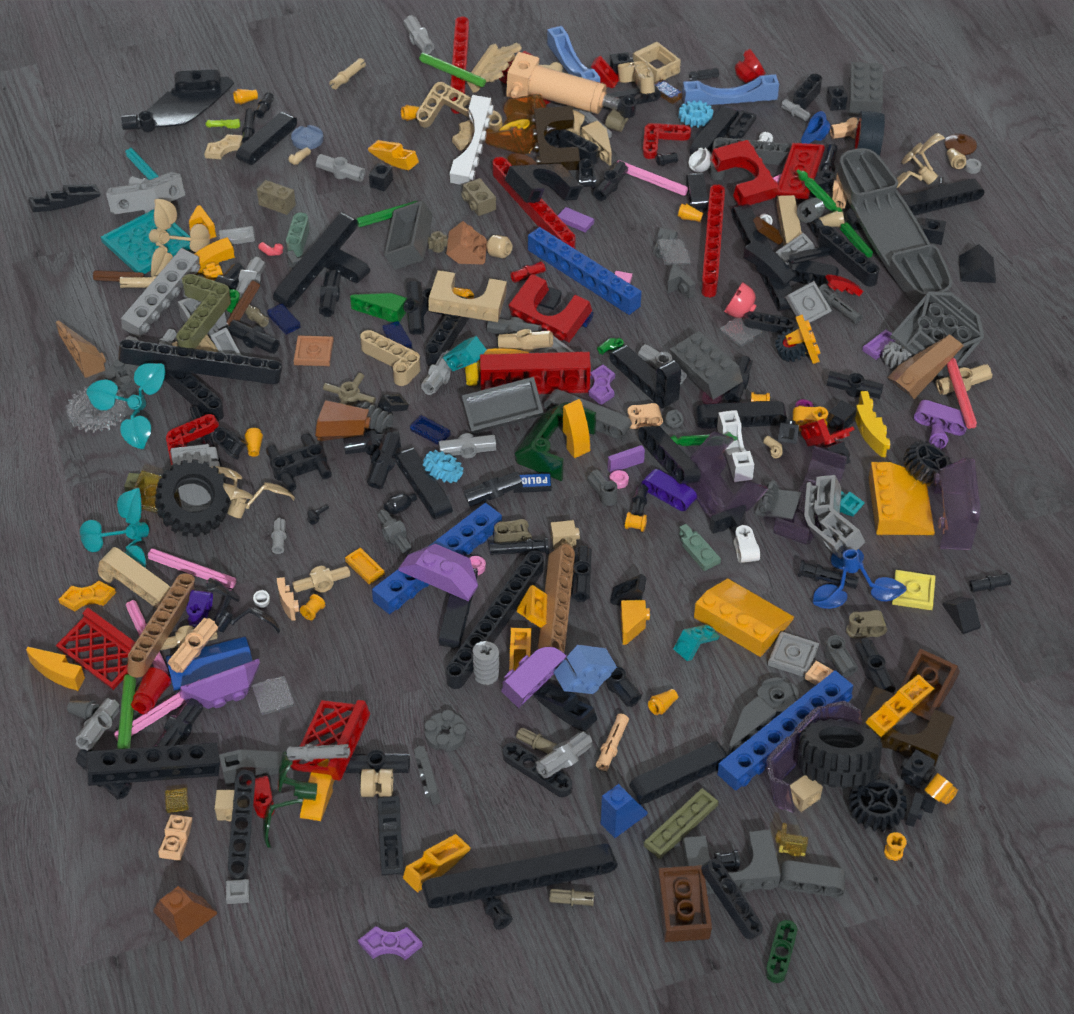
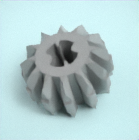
M890 341L883 348L882 360L885 362V365H890L891 369L893 367L897 368L901 363L913 357L910 352L896 341L895 343Z

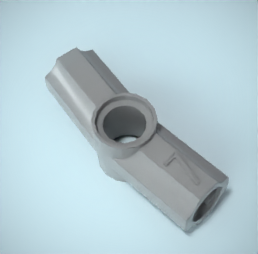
M412 15L407 16L404 20V26L409 32L411 43L417 45L422 53L431 54L434 50V44L429 39L427 30L421 27L416 17Z
M254 257L249 262L247 268L240 271L239 284L236 289L240 294V298L251 281L260 283V275L265 268V261L260 257Z
M646 344L638 352V355L646 363L653 366L655 371L672 361V356L668 352H659ZM682 369L680 385L687 377V374Z
M450 351L443 352L437 363L431 365L428 376L421 384V389L425 394L432 395L436 393L442 384L448 383L451 368L442 357Z
M584 731L578 732L569 740L553 747L551 753L536 762L538 773L544 778H548L560 769L567 768L578 762V757L591 748L592 739L590 735H587Z

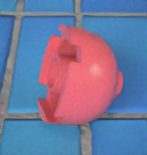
M742 282L724 312L734 318H742L745 316V313L754 311L757 305L754 304L756 295L753 289Z

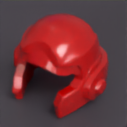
M751 49L745 50L743 54L745 57L744 61H739L735 65V73L744 83H749L759 76L766 74Z

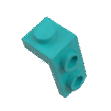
M709 625L684 629L673 650L686 661H690L696 654L700 644L718 640L720 636Z

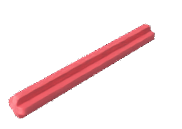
M952 358L946 366L966 427L968 429L976 428L977 421L956 359Z

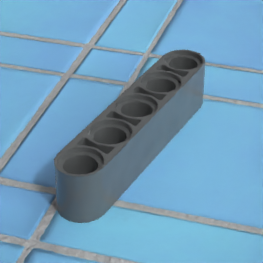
M554 389L544 402V407L548 411L561 403L580 399L584 408L596 412V431L616 439H622L632 425L631 420L623 414L559 389Z

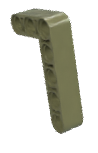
M188 274L182 278L184 294L202 303L179 330L176 337L178 347L196 349L228 308L231 299L227 285L194 274Z

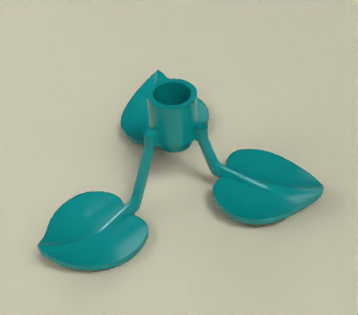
M148 363L137 368L134 373V381L140 386L138 389L139 396L132 395L128 399L117 396L118 386L110 380L96 381L87 389L86 393L90 402L99 410L106 411L111 409L115 405V399L127 402L128 406L135 410L131 415V419L124 420L120 427L124 440L135 448L145 449L152 429L151 423L147 418L143 416L135 417L146 406L142 390L148 395H153L160 390L165 378V365L161 363Z
M136 488L121 494L117 502L119 515L122 518H126V523L130 524L126 530L101 533V524L96 520H88L81 525L79 533L84 547L90 552L100 551L103 546L102 537L126 534L128 538L135 540L126 546V552L124 553L146 568L144 552L139 546L135 545L142 540L141 538L147 537L149 534L148 525L145 522H139L142 511L140 488Z

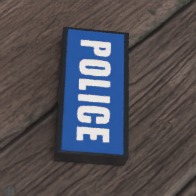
M519 474L523 487L515 489L514 493L552 491L551 474Z

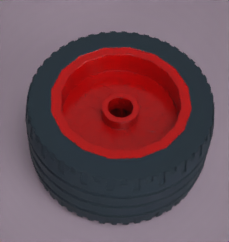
M860 111L855 133L854 149H870L880 157L885 127L884 113Z

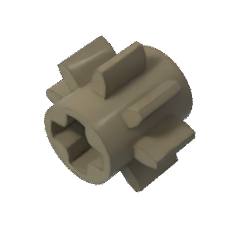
M435 231L431 234V237H428V248L434 252H442L447 247V235H443L442 232Z

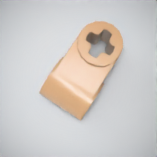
M658 404L631 405L628 408V418L632 422L631 429H639L642 426H660L663 423Z

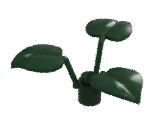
M286 751L282 753L279 766L278 792H281L283 783L294 786L293 796H297V799L273 804L267 808L263 821V838L268 848H271L268 841V833L274 809L295 803H303V799L315 801L317 795V783L297 781L287 777L286 774L293 763L288 760L289 757H287Z

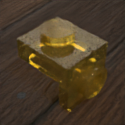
M783 823L782 829L777 830L776 843L780 844L779 852L792 856H805L808 837L786 834L787 823Z

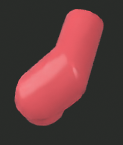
M261 242L258 246L259 250L268 256H280L284 248L279 243L275 244L274 247H270L266 243Z

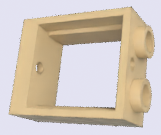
M658 42L633 53L634 62L646 61L654 75L655 84L680 73L681 60ZM658 59L665 66L656 69L650 62Z

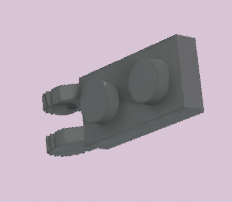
M418 746L414 750V755L421 781L426 780L427 785L423 786L426 798L431 797L432 804L436 805L441 801L427 750L424 746Z

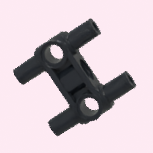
M305 433L301 436L304 447L280 455L275 445H270L266 448L274 478L282 481L285 489L289 492L294 491L297 487L293 477L316 469L324 480L332 476V472L327 465V457L324 454L323 446L315 443L310 433Z

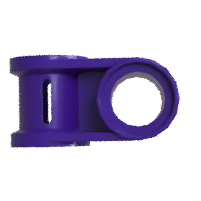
M197 590L190 592L189 602L186 607V612L189 615V626L196 628L203 618L207 619L213 604L212 592Z

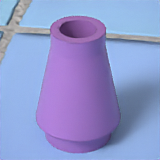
M935 423L931 427L929 442L942 449L948 443V437L942 425Z

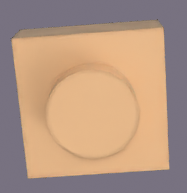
M816 661L805 674V679L817 685L834 670Z

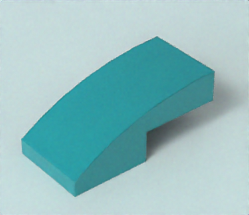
M841 491L840 512L854 517L865 502L850 491L848 494Z

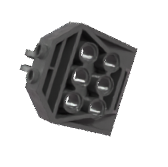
M929 291L891 334L890 338L894 339L915 356L950 334L964 345L953 357L956 359L959 367L984 338L979 314L960 300V298L952 292ZM947 366L937 374L941 379L950 376Z

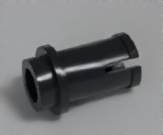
M676 152L664 155L661 153L656 157L657 164L665 166V164L677 163L678 155Z

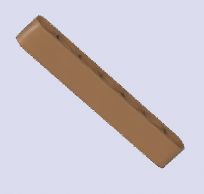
M567 543L562 544L549 554L545 584L547 618L546 625L540 628L538 649L553 647L563 653L566 645L575 558L573 548Z
M180 574L176 578L129 652L127 672L130 676L137 678L146 674L185 611L189 602L190 592L194 590L195 578L191 574Z

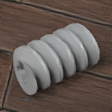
M488 641L477 643L473 647V672L475 680L482 685L493 684L499 678L500 673L499 650L495 644Z

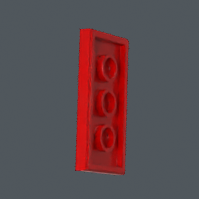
M792 143L778 183L776 197L794 195L795 198L808 199L810 190L805 186L804 181L799 180L797 170L805 171L808 173L809 178L815 179L825 150L824 145Z

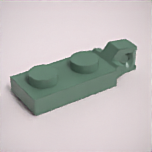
M687 524L679 527L682 546L703 571L721 563V558L696 531L692 532V529Z

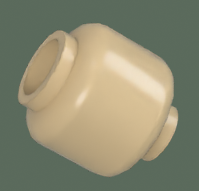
M493 235L487 241L486 248L492 257L506 258L512 252V243L506 236Z

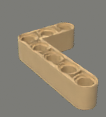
M443 82L436 83L417 111L416 117L419 125L424 128L429 127L444 104L469 117V109L464 107L470 105L471 97ZM439 90H445L442 94L437 93ZM453 97L458 98L456 101H451ZM431 103H436L434 107L429 106ZM493 111V114L489 116V129L499 131L503 127L502 117L498 112ZM423 116H428L426 120H421ZM493 120H499L496 124L491 123Z

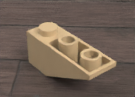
M598 121L582 127L581 137L598 146V156L610 166L612 151L607 129Z

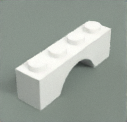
M737 410L719 412L717 423L719 434L724 436L730 432L733 436L738 437V440L733 441L729 445H726L724 442L722 443L734 482L752 480L754 462L750 451H745L743 445L741 422Z

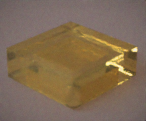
M187 788L165 791L167 813L189 810Z

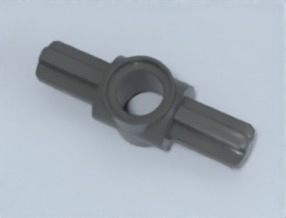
M380 510L377 517L383 525L382 533L386 542L397 545L401 553L408 554L412 547L406 539L407 532L403 522L392 519L386 510Z

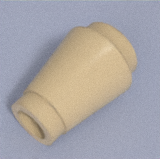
M954 148L947 151L948 159L954 169H962L966 165V157Z
M835 211L819 217L824 226L841 227V224H844L842 211Z

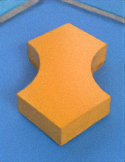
M97 581L88 587L71 586L58 600L61 605L77 611L79 608L89 604L104 606L116 594V590L101 581Z

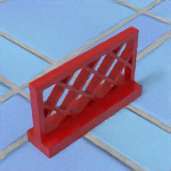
M87 608L82 613L84 617L66 634L56 647L114 690L124 680V676L128 675V665L122 666V658L128 657L136 642ZM85 625L90 627V633L80 635V630ZM95 637H104L103 644L94 645ZM90 638V646L80 647V640ZM76 640V648L66 649L64 647L69 641ZM117 647L118 654L108 655V648ZM104 649V656L94 657V650ZM90 651V658L80 659L79 652ZM118 659L117 667L108 668V660ZM104 661V669H93L94 662ZM118 671V676L112 682L107 679V673Z
M321 700L300 747L316 739L319 744L315 746L330 745L337 742V745L348 744L350 755L348 758L329 759L327 767L318 766V763L326 759H313V761L305 764H299L301 760H293L291 769L331 775L333 780L341 781L370 717L366 701L357 700L356 704ZM325 708L334 709L333 712L323 716ZM352 711L351 715L342 718V713ZM336 716L339 717V721L335 722L332 725L328 724L327 721L333 719ZM323 723L326 724V728L318 732L315 731L317 726ZM344 725V731L335 735L333 730ZM330 732L333 737L322 742L320 737Z

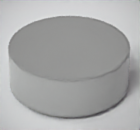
M968 159L964 169L968 173L976 174L980 172L981 162L977 159Z

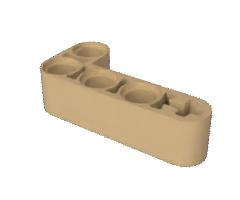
M646 61L618 65L619 82L635 81L641 93L649 94L655 92L654 75Z
M366 330L361 333L362 352L392 366L394 383L396 385H407L420 372V355L417 352L374 331Z
M113 547L99 562L98 574L104 581L111 583L116 578L156 608L159 607L171 588L116 547Z

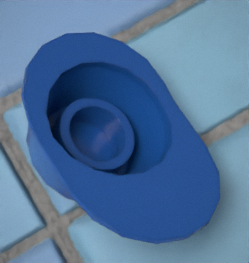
M823 111L817 112L810 119L801 138L802 143L809 144L814 140L821 141L829 133L830 123Z

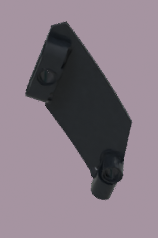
M215 69L178 71L175 73L174 88L171 91H167L150 108L140 112L138 117L137 115L121 116L123 130L142 129L144 132H151L156 127L185 125L212 106L234 85V82L229 77H221L220 72Z

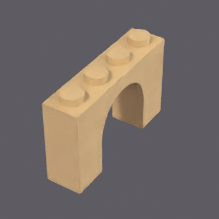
M438 270L429 296V311L498 322L506 296L507 281L489 279L487 289L482 296L475 299H464L453 293L455 273Z

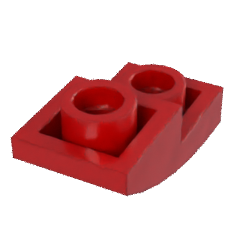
M826 275L825 277L829 281L827 285L833 290L838 289L841 292L846 290L851 295L855 293L858 296L864 292L859 285L844 277L836 275Z

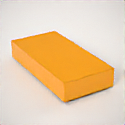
M362 548L355 550L345 557V562L369 585L385 575L384 570Z

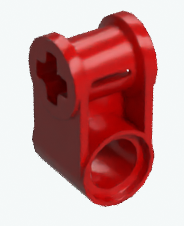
M267 775L255 778L254 808L257 816L264 819L267 808L274 804ZM246 781L247 786H249L251 784V781Z

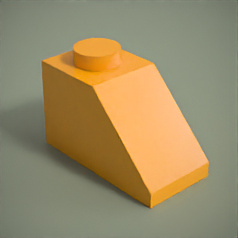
M645 600L621 601L622 645H627L646 628V620H650V609L646 608Z

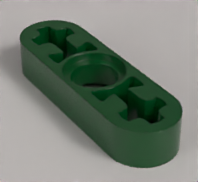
M790 920L779 922L766 968V977L773 983L783 982L787 975L797 935V926ZM785 928L790 930L787 941L783 940ZM784 947L787 949L788 954L780 956L776 953L775 949ZM776 962L781 963L778 975L774 974Z

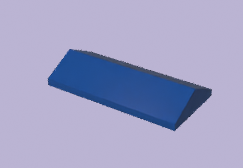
M246 637L203 647L200 655L194 658L183 673L175 672L168 664L169 659L173 655L166 657L174 691L180 690L181 686L253 661Z

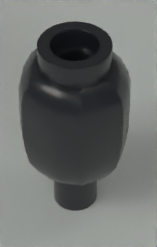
M400 493L391 496L384 503V510L389 514H399L407 510L411 502L417 500V495L415 493L411 495Z

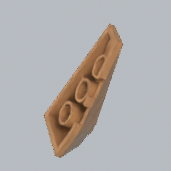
M56 321L58 334L83 376L87 378L105 371L104 363L106 359L103 353H99L94 345L62 322Z
M949 334L901 363L890 374L888 379L911 398L915 399L964 345Z

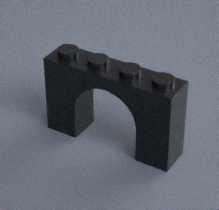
M561 164L510 166L505 181L526 203L540 202L545 190L542 184L554 189L564 201L577 200L583 187Z

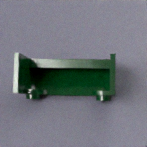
M571 402L561 403L543 413V416L540 417L515 452V461L519 465L539 473H550L552 478L559 481L563 480L564 459L548 453L550 451V442L548 440L560 423H563V406ZM583 407L589 433L594 435L596 433V412Z

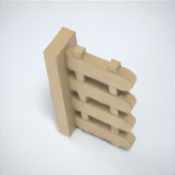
M514 43L508 47H501V49H498L496 44L490 45L471 73L484 78L486 82H493L503 76L502 71L510 66L508 62L515 59L514 53L522 49L521 45ZM467 81L473 93L478 92L481 88Z

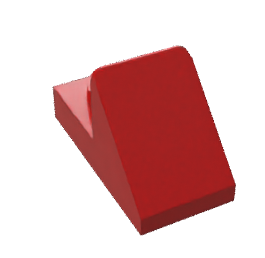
M601 55L596 57L591 68L600 76V83L606 84L608 88L613 89L619 81L618 75Z

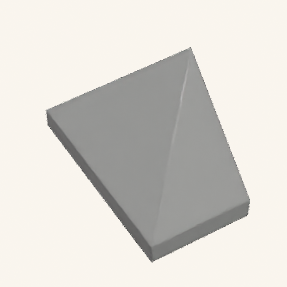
M227 328L211 335L220 353L241 355Z

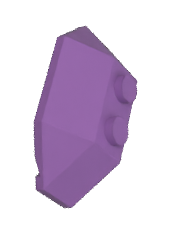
M438 544L430 545L409 554L399 567L400 572L466 601L470 600L478 588L470 558Z
M255 659L243 665L181 686L179 695L185 700L193 698L207 709L212 707L220 708L231 700L239 701L248 694L259 669L260 661Z

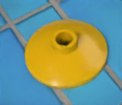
M522 119L510 122L501 127L499 132L502 135L520 136L522 134L521 131L530 125V121Z

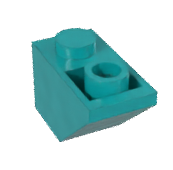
M474 336L464 340L442 358L452 371H456L476 363L480 359V354H484L487 349L478 337Z

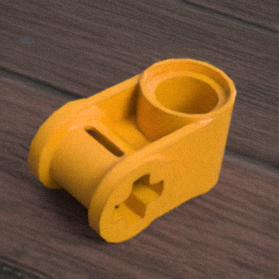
M798 406L792 411V420L796 421V424L799 425V431H801V425L823 418L827 426L828 410L824 407Z
M939 773L934 776L924 789L933 798L944 804L950 803L958 792V789Z

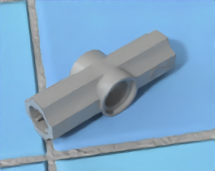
M323 154L317 157L316 167L334 173L337 179L347 177L358 182H362L364 179L365 169L347 163V159L344 157L334 159Z
M465 433L458 439L439 441L440 452L443 451L444 454H450L451 456L461 455L463 458H472L479 452L496 450L495 435L474 437L472 434Z
M105 699L92 717L84 722V727L75 737L76 745L80 749L90 750L104 731L112 726L113 719L120 711V704L116 700Z

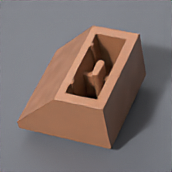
M462 221L449 231L446 254L458 264L483 265L486 259L487 239Z

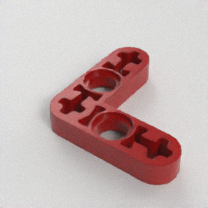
M647 124L644 132L643 156L647 159H653L657 156L659 139L689 140L691 128L686 125Z
M214 415L202 416L167 433L166 441L171 466L173 465L170 453L171 448L187 447L186 443L214 432L219 426V422ZM196 428L193 433H189L191 429Z

